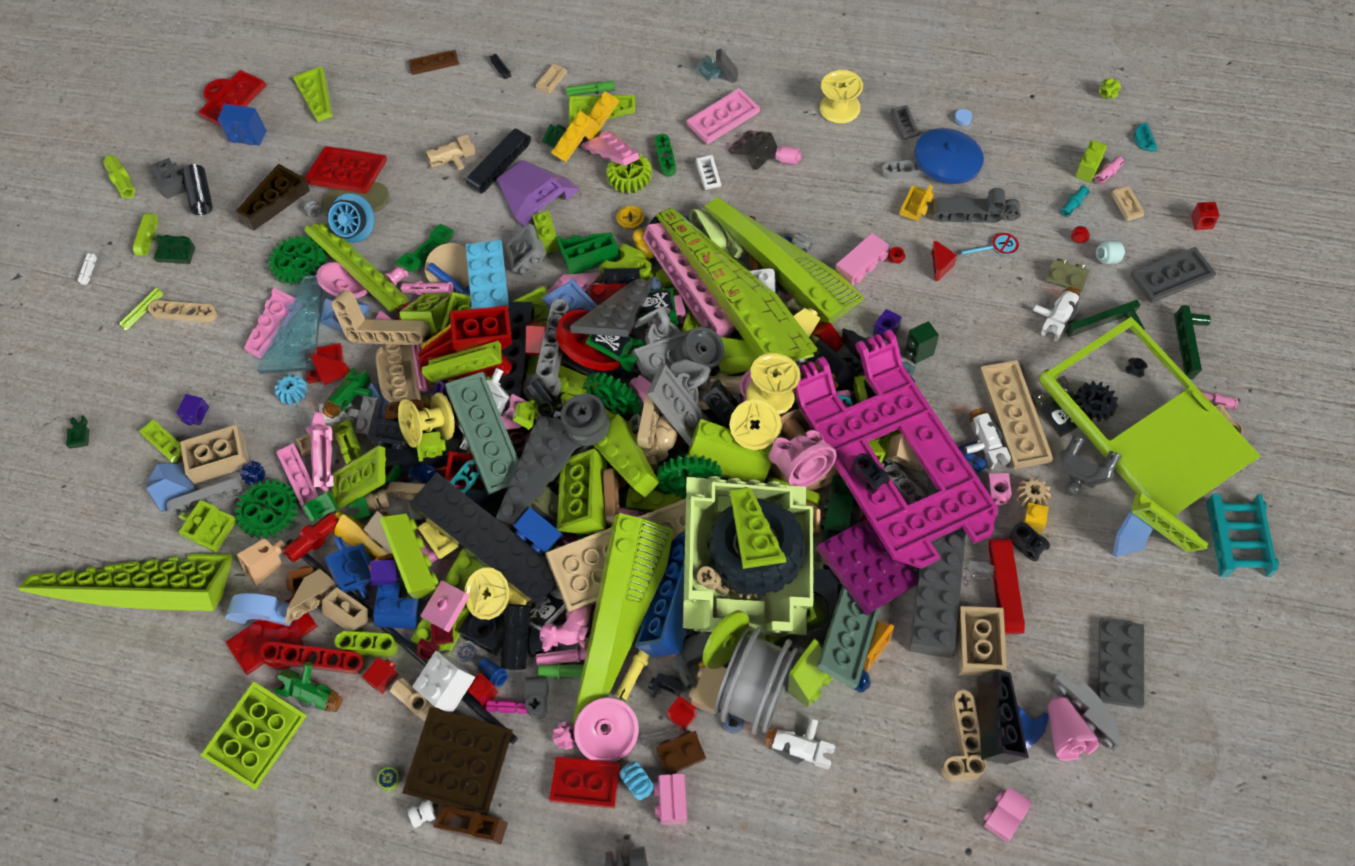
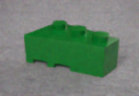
M612 232L589 234L588 237H578V235H572V238L563 239L561 236L556 237L558 250L569 274H576L597 267L606 260L614 261L620 259L618 246Z

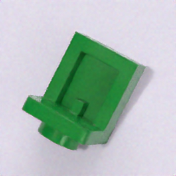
M330 491L311 499L303 505L304 513L310 518L311 522L339 508Z

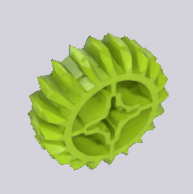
M640 154L638 155L639 159L625 166L610 161L607 166L606 175L611 187L615 188L616 192L621 190L622 194L627 191L629 195L631 191L637 193L638 189L643 191L644 187H648V182H651L652 168L647 157L644 158Z

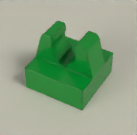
M365 497L358 498L349 505L350 509L356 507L360 509L358 514L353 515L354 519L373 517Z

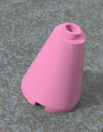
M1062 696L1052 698L1047 707L1054 751L1059 760H1076L1080 758L1078 754L1085 752L1086 755L1094 752L1099 746L1098 738L1067 698H1062Z

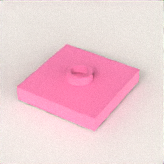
M441 580L423 610L421 617L449 632L470 595Z

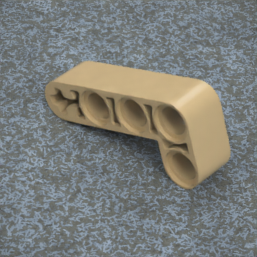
M961 690L956 693L951 703L960 756L949 757L941 769L942 776L951 782L979 779L986 770V761L981 760L980 728L974 698L969 691ZM968 720L972 727H964L961 721ZM965 742H973L976 749H969ZM970 763H976L980 771H973L969 766ZM947 766H956L958 773H951Z

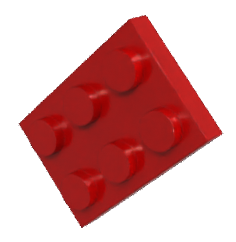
M556 757L549 801L553 803L615 809L621 764Z

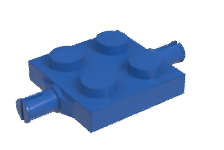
M342 537L336 538L334 542L338 551L326 556L324 560L337 588L344 593L358 590L362 600L368 599L370 595L366 586L371 584V572L368 567L371 560L363 544L346 547Z

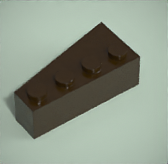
M278 163L235 211L240 223L252 230H256L308 193L310 189L307 179Z

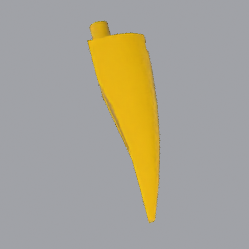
M340 511L336 512L335 516L339 520L334 530L336 536L342 537L343 541L353 547L363 544L367 554L376 558L388 555L382 549L380 543L371 540L367 536L368 533L363 530L364 524L354 519L351 515L342 514Z

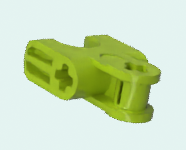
M621 244L618 247L620 261L611 262L606 260L599 266L602 275L603 269L640 268L641 279L648 281L654 277L650 271L651 263L647 260L646 255L642 251L626 244Z

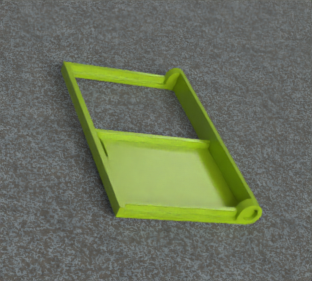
M1132 317L1051 370L1046 369L1039 375L1040 379L1038 382L1105 459L1109 451H1114V454L1118 453L1122 456L1115 470L1136 494L1143 493L1174 517L1240 470L1258 460L1261 456ZM1130 328L1187 390L1114 439L1108 440L1058 384L1056 379L1061 372Z

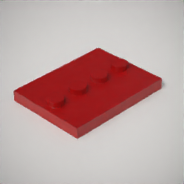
M325 146L304 178L307 179L308 185L367 194L387 162V157L382 154Z

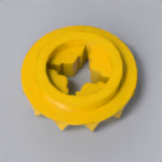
M626 206L617 213V222L624 230L626 228H630V230L635 227L639 228V225L643 224L644 213L639 207ZM630 214L633 218L632 221H629Z

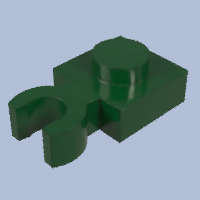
M83 415L81 416V421L77 423V420L72 417L70 423L73 428L67 429L66 446L69 449L88 446L89 429L86 427L88 420Z

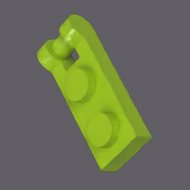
M154 419L139 431L171 463L178 462L177 459L182 456L181 444ZM176 448L177 450L171 454L170 451Z

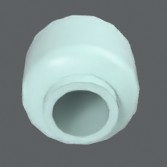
M1118 240L1103 241L1096 249V256L1102 264L1119 263L1125 255V248Z

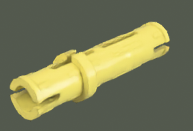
M639 649L638 653L632 657L633 662L614 694L616 697L619 698L621 693L625 691L621 700L627 701L643 667L647 666V660L650 655Z

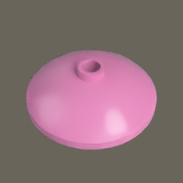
M338 262L327 263L318 269L316 276L318 284L327 293L335 297L342 290L351 291L355 298L362 297L369 292Z
M611 697L599 698L588 703L579 712L574 724L575 742L579 750L590 760L615 762L625 757L634 747L638 737V721L633 710L623 701ZM602 724H607V729L601 730L600 727Z

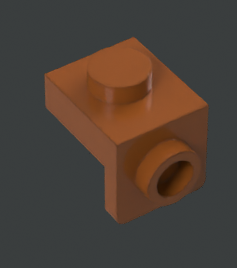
M304 566L299 568V570L289 571V579L286 580L287 590L295 595L304 577L315 572L314 568Z

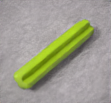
M158 288L153 289L119 322V325L123 329L128 330L148 311V305L151 302L159 300L163 296V292Z

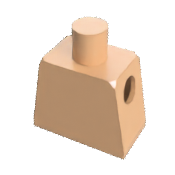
M263 539L237 554L244 573L256 586L281 566L282 563L279 555L283 552L282 549L286 547L282 540L271 545L267 539Z

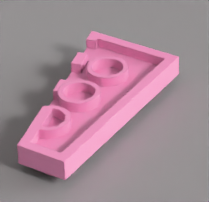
M273 288L270 300H267L265 310L257 320L258 325L252 330L244 347L247 353L259 359L263 357L304 306L302 301L276 288Z

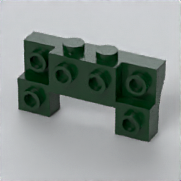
M833 475L829 500L825 499L823 511H827L826 518L822 517L820 529H824L822 542L849 529L853 505L859 506L841 476Z

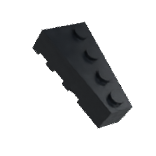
M998 669L978 676L981 760L1010 764L1028 759L1029 756L1011 673Z

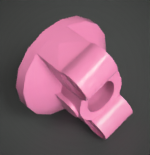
M809 430L805 436H797L790 441L785 438H776L768 458L782 471L790 486L807 487L820 480L831 469L837 454L835 449L823 440L821 433Z

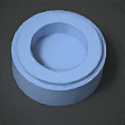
M960 109L956 112L955 122L958 125L966 126L971 123L972 113L969 110Z

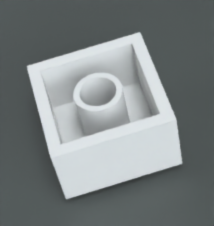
M435 651L412 687L435 707L453 713L475 679V676L454 659Z

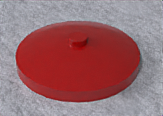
M573 310L561 317L556 327V339L561 349L572 360L587 368L600 371H610L622 366L618 360L586 344V340L591 334L571 333L570 326L589 313V310Z

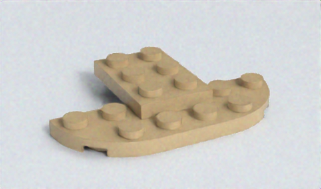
M387 344L383 348L381 346L376 354V366L380 391L383 397L390 403L401 402L403 399L421 400L412 345ZM428 380L429 387H433L436 385V382L431 383Z

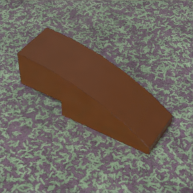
M440 805L433 827L468 838L501 845L508 823L500 818Z

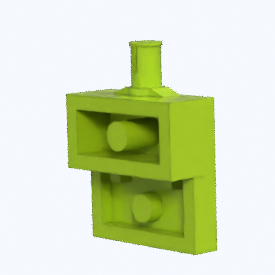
M200 500L190 515L185 512L181 513L182 515L179 516V519L186 522L178 533L185 540L217 553L237 520L234 516L220 511L216 506Z

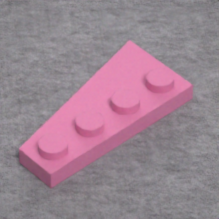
M604 131L599 136L581 144L583 151L590 150L591 154L596 155L598 153L602 158H610L611 161L624 166L639 159L638 152L611 131Z

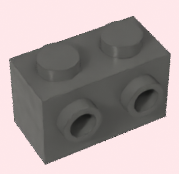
M170 158L150 166L167 199L186 191L183 185L182 174L178 175L181 171L176 163L171 162Z

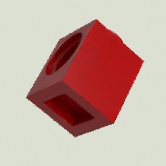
M1216 202L1197 203L1191 215L1195 230L1214 228L1220 216Z

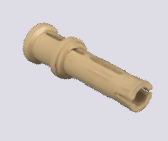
M702 567L698 571L697 580L707 589H715L721 594H727L730 591L729 588L723 585L720 575L711 567Z

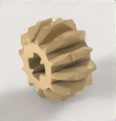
M1028 477L1026 481L1022 480L1019 487L1016 489V494H1018L1017 501H1022L1021 507L1026 506L1028 502L1047 506L1051 494L1049 493L1050 487L1045 486V481L1039 482L1038 477L1033 481Z

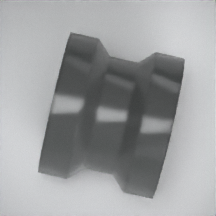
M1016 199L1005 200L1006 208L1003 219L1007 221L1017 220L1021 215L1019 201Z

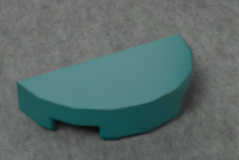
M1141 123L1133 135L1134 142L1142 150L1156 152L1158 147L1148 123Z

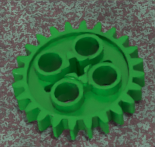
M303 234L299 238L296 235L295 239L289 236V241L283 239L282 245L277 243L278 249H272L274 254H269L271 259L268 260V263L270 264L269 268L273 276L278 281L282 280L283 284L289 282L292 286L296 282L299 285L300 281L306 284L308 278L313 281L312 276H317L318 269L326 264L324 261L327 259L325 250L310 236L306 238Z
M599 372L596 374L592 373L591 375L589 374L583 384L586 394L598 397L605 409L619 414L628 420L635 414H640L643 409V403L640 402L642 399L637 397L638 394L632 392V388L626 387V383L622 384L619 379L615 380L612 375L608 377L605 373L602 375Z
M686 454L685 458L678 456L677 460L670 458V462H664V466H659V470H657L659 488H662L663 492L668 491V495L675 493V497L683 495V498L686 497L687 477L708 479V477L717 476L721 480L723 479L721 465H717V461L712 462V458L705 460L704 455L700 458H697L696 454L693 457H689Z
M266 479L265 484L259 481L257 487L251 484L252 490L245 489L246 496H239L242 502H236V505L239 507L234 510L237 514L235 517L238 521L237 525L245 534L248 533L251 538L256 536L258 540L261 539L262 535L268 540L270 534L276 538V532H280L283 535V528L290 529L289 522L295 523L292 517L299 515L296 510L300 509V506L297 504L299 500L295 491L292 490L289 484L286 485L284 481L279 483L276 479H274L272 484L269 479Z

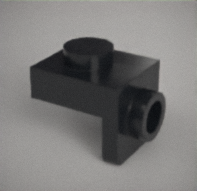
M659 672L657 677H653L649 683L650 696L655 698L660 688L679 696L682 691V683L673 675L666 676Z

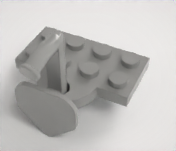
M660 307L635 321L632 328L636 339H644L646 341L645 346L634 349L632 354L637 357L636 363L643 377L651 383L659 366L666 364L670 369L671 365L676 362V346L691 331L688 330L681 333L677 326L669 322L668 314L671 311L666 307ZM648 324L649 329L644 337L640 327Z
M683 359L674 362L670 369L666 364L659 366L647 394L690 446L694 429L700 419L708 421V418L698 406V390L706 387L710 368Z

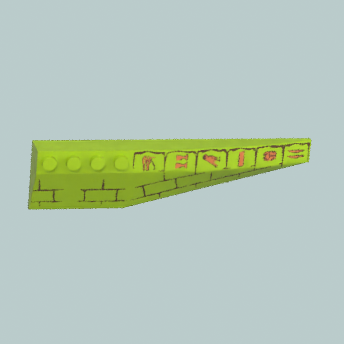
M671 207L656 213L661 224L757 358L768 353H779L796 361L817 351L816 346L775 292L674 208Z

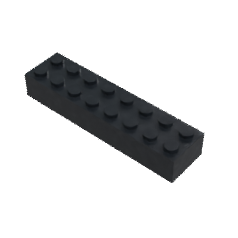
M437 472L410 501V507L414 512L482 566L494 568L501 572L506 578L508 586L535 608L539 609L557 587L547 558Z

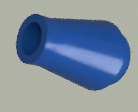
M484 658L479 662L478 667L494 686L500 687L507 681L508 674L506 669L500 668L499 665L493 663L488 658Z

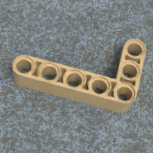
M342 290L331 303L346 338L352 343L420 345L430 332L429 325L424 321L365 319L354 294L349 290Z

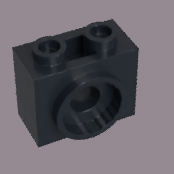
M469 612L458 633L462 639L496 656L502 647L504 614L488 620L479 619ZM483 629H489L486 634H480Z

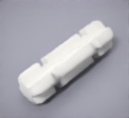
M87 253L86 261L83 262L77 280L82 285H87L90 280L88 277H91L97 259L93 253Z

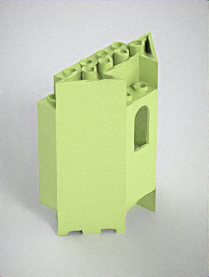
M711 476L708 479L687 477L683 628L694 629V631L704 633L710 632L711 634L724 617L733 611L741 610L749 617L748 629L751 630V635L757 627L761 628V636L806 635V609L813 607V506H806V487L780 485V482L770 481L766 484L760 483L759 480L743 482L739 478L721 480L717 476ZM751 487L756 498L764 499L767 503L774 501L782 505L783 509L790 510L794 514L804 534L805 556L802 569H799L797 577L792 583L785 584L784 589L776 593L773 591L768 592L766 596L756 598L751 595L748 600L746 596L740 599L738 593L733 594L732 589L727 594H721L715 589H707L698 582L697 573L702 567L712 568L708 556V534L711 533V526L718 516L721 517L722 512L730 505L732 506L730 490Z

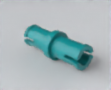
M1084 185L1080 186L1077 192L1068 198V202L1060 209V213L1064 217H1069L1076 208L1081 206L1084 198L1089 195V188Z

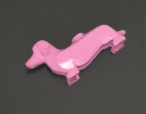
M316 411L311 426L306 427V431L311 435L312 483L314 487H319L324 492H327V487L333 486V475H331L330 471L332 427L326 426L322 412Z
M597 601L567 612V620L561 626H555L552 623L543 625L540 630V640L543 642L542 651H549L552 645L557 646L558 642L565 645L580 643V646L585 649L589 638L585 636L590 629L592 613L595 612Z

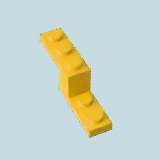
M604 91L589 115L579 111L551 153L567 163L583 138L589 141L596 137L620 101Z

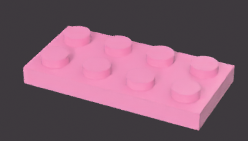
M738 88L689 118L687 125L708 145L758 114L760 107Z

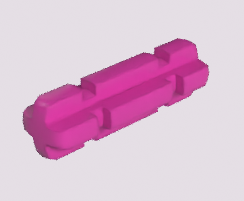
M489 699L486 703V710L488 712L527 713L525 701L517 703L516 701L499 700L497 702L496 700Z

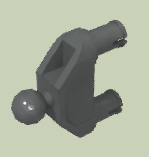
M1073 435L1066 450L1064 449L1059 454L1070 479L1073 480L1066 485V493L1075 497L1081 493V484L1091 487L1111 481L1114 477V469L1122 456L1118 453L1114 454V451H1109L1103 465H1095L1077 456L1085 440Z
M694 629L687 630L684 646L681 653L676 654L672 665L673 670L679 673L686 689L691 688L688 680L691 681L692 685L696 686L698 684L690 667L703 661L704 648L711 635L704 632L697 634V631H694ZM728 663L724 664L723 667L728 668Z

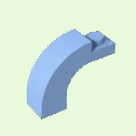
M253 593L237 594L231 599L225 619L246 624V621L249 619H260L290 626L291 622L285 623L287 608L290 603L276 600L277 597Z

